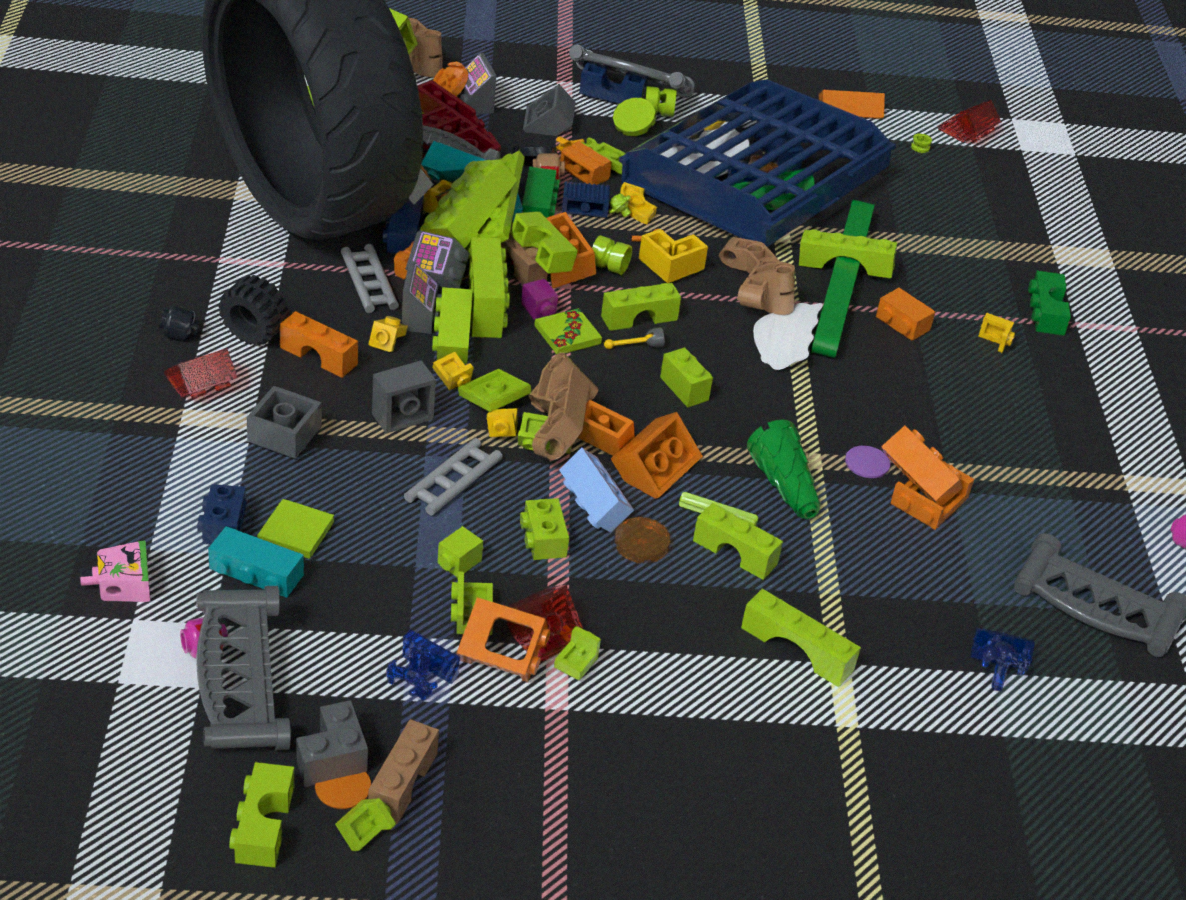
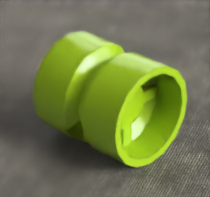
M647 86L645 99L654 106L655 113L659 112L661 116L673 117L676 89L665 88L663 91H660L658 87Z
M602 235L598 236L592 247L595 252V266L599 268L607 266L609 271L623 275L631 260L632 246L621 242L614 244V240Z

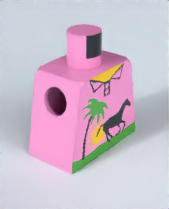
M146 541L100 549L97 552L98 567L80 568L81 586L99 584L100 596L104 601H150Z

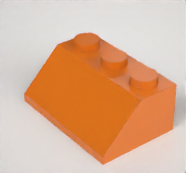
M674 412L653 420L617 452L611 460L626 483L656 499L667 491L703 455L678 413Z

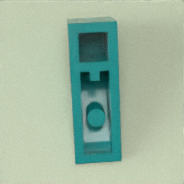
M433 141L421 165L427 171L429 177L434 180L455 181L465 172L464 169L467 164L472 161H485V159Z

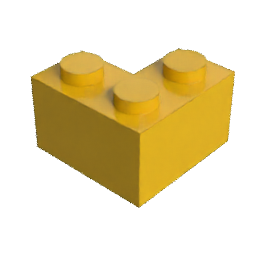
M658 229L642 235L639 259L666 283H670L704 270L708 246L694 234L674 241L663 230Z

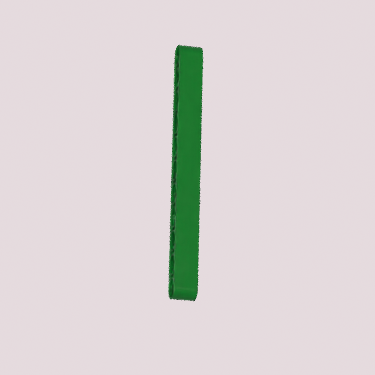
M852 200L843 235L864 236L867 238L875 204ZM838 256L836 258L811 353L832 358L836 357L860 262L854 258L847 256Z

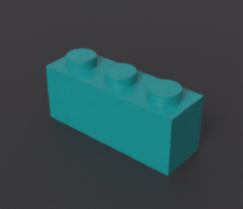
M227 526L208 548L209 569L262 589L265 586H278L279 595L286 598L304 575L303 554Z

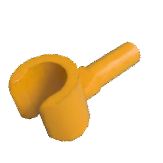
M559 136L556 141L560 142V144L556 148L562 151V149L572 146V144L578 141L584 143V140L569 141Z

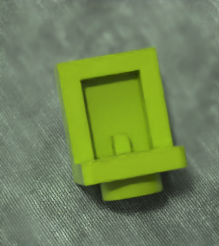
M576 626L572 630L571 641L555 658L554 668L580 681L598 659L601 639L591 632Z
M375 798L361 800L335 825L351 850L359 851L381 830L392 829L396 823L391 816V810L388 805L381 799Z

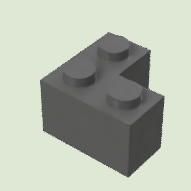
M351 700L320 707V733L296 738L297 765L304 787L367 772L368 747Z

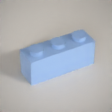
M581 448L559 469L565 478L563 481L564 485L576 494V503L588 512L589 516L587 519L595 528L599 529L602 527L611 533L634 511L600 460L584 448Z

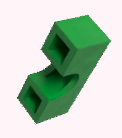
M1037 271L1035 278L1030 280L1028 292L1032 294L1030 307H1033L1032 321L1035 322L1036 332L1065 335L1071 318L1069 303L1062 302L1067 289L1065 274Z

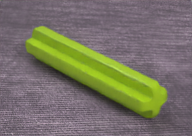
M683 492L680 497L679 506L701 514L711 503H714L754 526L757 525L758 516L756 514L688 492Z

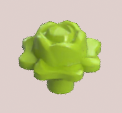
M621 193L614 196L609 201L611 207L609 213H621L623 217L629 215L631 211L627 206L629 204L628 200L631 197L629 195L625 197Z

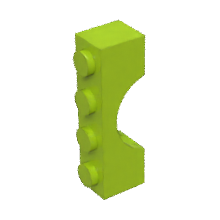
M804 230L800 242L799 266L822 269L828 260L838 256H847L858 260L865 267L868 275L892 278L897 242L887 239H870L864 236H848L841 233H826L818 230Z
M761 589L746 604L741 626L745 631L763 642L773 637H783L793 641L810 658L814 673L837 687H840L854 671L861 649L860 646L764 589Z

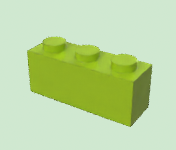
M442 287V297H437L436 312H440V317L435 316L434 332H439L438 336H433L432 351H437V360L456 352L462 362L467 364L472 305L471 289Z

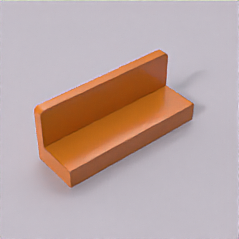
M823 90L819 94L820 101L859 117L882 119L884 117L885 93Z

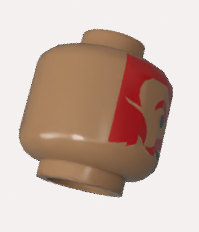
M556 153L538 154L536 159H533V167L557 170L556 179L560 180V175L565 174V161H560V157Z

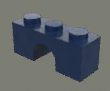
M587 62L582 70L579 94L586 95L589 98L604 99L610 103H622L631 98L645 99L648 76L628 71L622 83L617 84L608 78V66Z

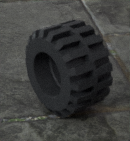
M247 275L241 278L221 296L218 304L220 317L223 318V323L230 329L229 331L235 334L239 340H244L249 345L253 343L255 346L264 345L280 331V323L288 318L290 314L289 308L286 307L288 303L282 297V292L278 291L272 282L269 283L263 277L260 279L258 275Z

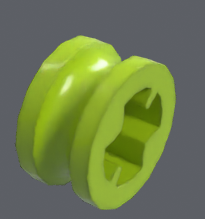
M915 134L911 148L919 153L929 152L932 138L926 134Z

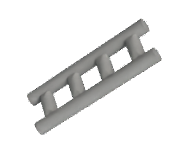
M367 244L364 247L365 251L351 253L348 247L342 248L341 254L365 311L372 313L375 305L388 304L392 310L397 309L399 306L373 245ZM358 261H370L371 265L357 267L356 265ZM376 275L377 280L363 281L362 276ZM382 289L383 295L370 296L368 293L370 290Z
M474 438L404 494V498L409 503L416 498L426 502L429 505L425 507V510L432 516L501 460L502 454L498 450H495L490 455L478 449L481 447L480 440ZM468 456L480 462L473 469L462 463ZM452 469L463 475L456 483L445 477ZM433 484H437L446 491L437 497L427 491V489Z

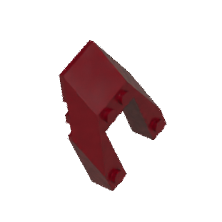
M433 80L417 85L424 126L454 134L469 142L483 153L487 152L489 148L501 151L500 144L491 132H487L485 123L482 119L479 120L477 118L474 108ZM423 142V158L431 146H427L425 142Z

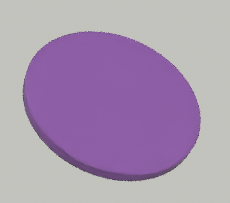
M871 446L853 447L847 452L845 457L847 467L853 473L865 478L882 477L890 468V460L885 454Z

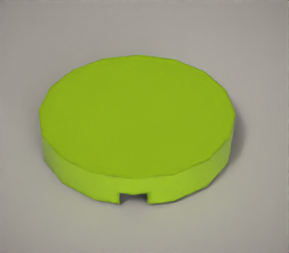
M631 98L617 106L614 110L613 120L616 129L623 132L624 135L638 136L649 131L648 128L651 125L653 127L656 121L654 106L648 100Z

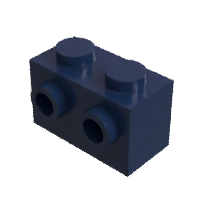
M211 484L209 495H204L202 511L204 515H199L197 531L202 532L203 544L211 545L226 526L241 532L246 511V487Z

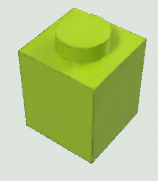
M462 526L439 542L437 563L444 570L449 571L458 578V571L466 573L482 561L483 540Z

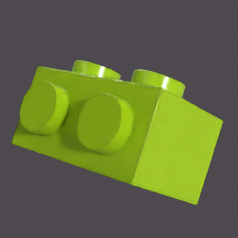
M686 348L664 354L660 378L687 408L709 401L713 377L697 361L696 357Z
M559 498L526 500L525 511L520 513V525L522 529H526L525 545L527 549H531L533 560L566 558L569 535Z

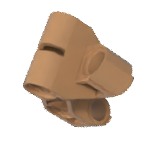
M409 18L418 43L409 55L413 71L420 76L435 77L438 71L443 68L442 34L437 30L427 29L417 19Z
M737 237L730 239L719 253L721 261L731 268L749 273V276L738 292L737 300L740 301V305L764 309L769 313L779 315L792 313L794 311L795 267L790 263L780 262L762 242Z
M563 352L555 355L543 368L539 384L529 395L532 401L531 404L543 413H548L547 420L534 435L533 451L538 456L552 460L563 456L578 438L583 429L586 404L589 400H593L598 392L596 385L582 371L580 372V369ZM550 441V447L546 451V444Z

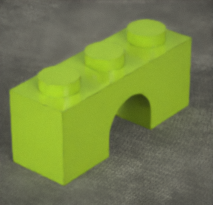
M541 212L516 213L510 235L522 247L531 246L538 248L535 261L547 273L572 271L578 250Z
M673 283L606 292L603 297L601 317L609 331L633 327V320L636 315L645 310L648 311L655 324L678 320L681 296Z
M711 503L697 517L693 538L694 542L715 554L726 543L731 544L740 553V567L762 580L778 565L783 541L714 503Z
M255 762L252 775H246L244 782V795H246L245 802H239L237 809V821H240L238 829H232L229 847L230 849H235V863L276 867L282 842L281 820L269 819L264 816L271 812H289L294 791V767Z

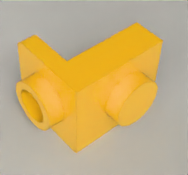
M986 313L978 337L1000 344L998 352L1003 353L1006 345L1011 346L1015 333L1011 331L1014 322Z
M386 316L385 319L376 320L373 323L369 345L392 352L396 338L405 336L408 326L400 324V319Z
M456 352L433 362L432 367L449 391L470 382L474 369L471 363L465 366Z
M496 409L487 413L489 437L516 436L518 410Z

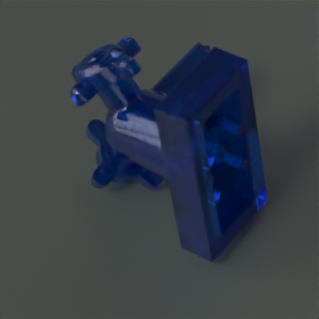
M976 627L970 657L982 660L983 667H988L989 662L996 663L991 687L995 691H1001L1008 666L1019 668L1018 675L1020 676L1024 675L1025 670H1029L1035 641Z
M410 629L403 636L402 657L409 660V663L405 667L396 666L397 660H392L386 669L389 684L394 685L395 678L404 679L409 685L415 686L414 689L409 690V695H417L421 700H425L432 690L438 687L437 682L429 683L426 678L434 674L452 684L459 677L460 657Z

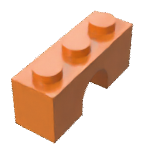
M296 311L280 323V348L300 358L314 348L321 357V368L342 378L358 365L357 340Z

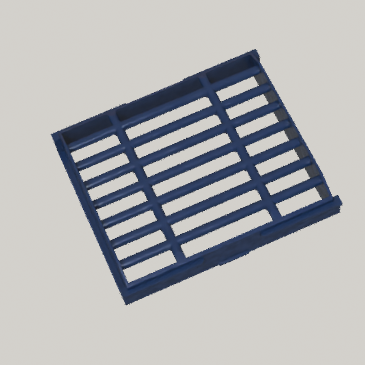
M764 79L742 86L619 157V162L622 163L621 183L626 182L644 188V193L742 239L759 241L768 247L887 168L890 164L891 151L896 148V144L890 142L880 129L869 120ZM749 120L760 121L715 149L706 147ZM718 121L728 122L696 142L692 141L699 138L704 129ZM774 127L777 129L732 157L724 154L765 128ZM784 135L795 136L750 165L741 162ZM802 142L813 144L768 173L759 170ZM675 146L685 147L670 157L661 155ZM818 151H831V153L787 181L777 178ZM700 153L703 155L688 165L679 163L691 154ZM838 158L852 160L806 191L796 186ZM710 161L720 162L719 165L706 173L697 171V169ZM728 169L739 170L724 181L715 179V177ZM746 177L757 178V180L741 190L733 187V185ZM765 185L776 187L758 199L751 195ZM783 193H791L797 196L771 214L764 207Z

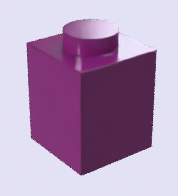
M545 279L523 284L521 304L534 320L556 314L558 294Z

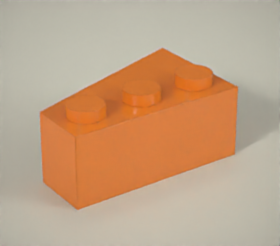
M563 212L546 218L578 250L572 271L550 273L552 288L554 289L595 275V252L568 214Z

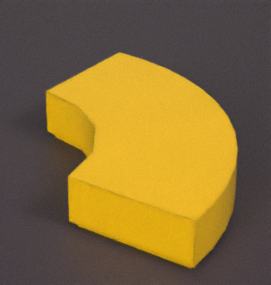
M624 182L620 193L625 197L628 195L631 197L628 200L629 204L627 206L631 211L629 215L637 221L648 225L656 214L657 207L645 200L644 188Z

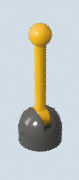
M661 327L650 329L645 337L618 341L607 339L604 342V346L607 349H611L613 346L646 342L652 348L664 347L663 329Z

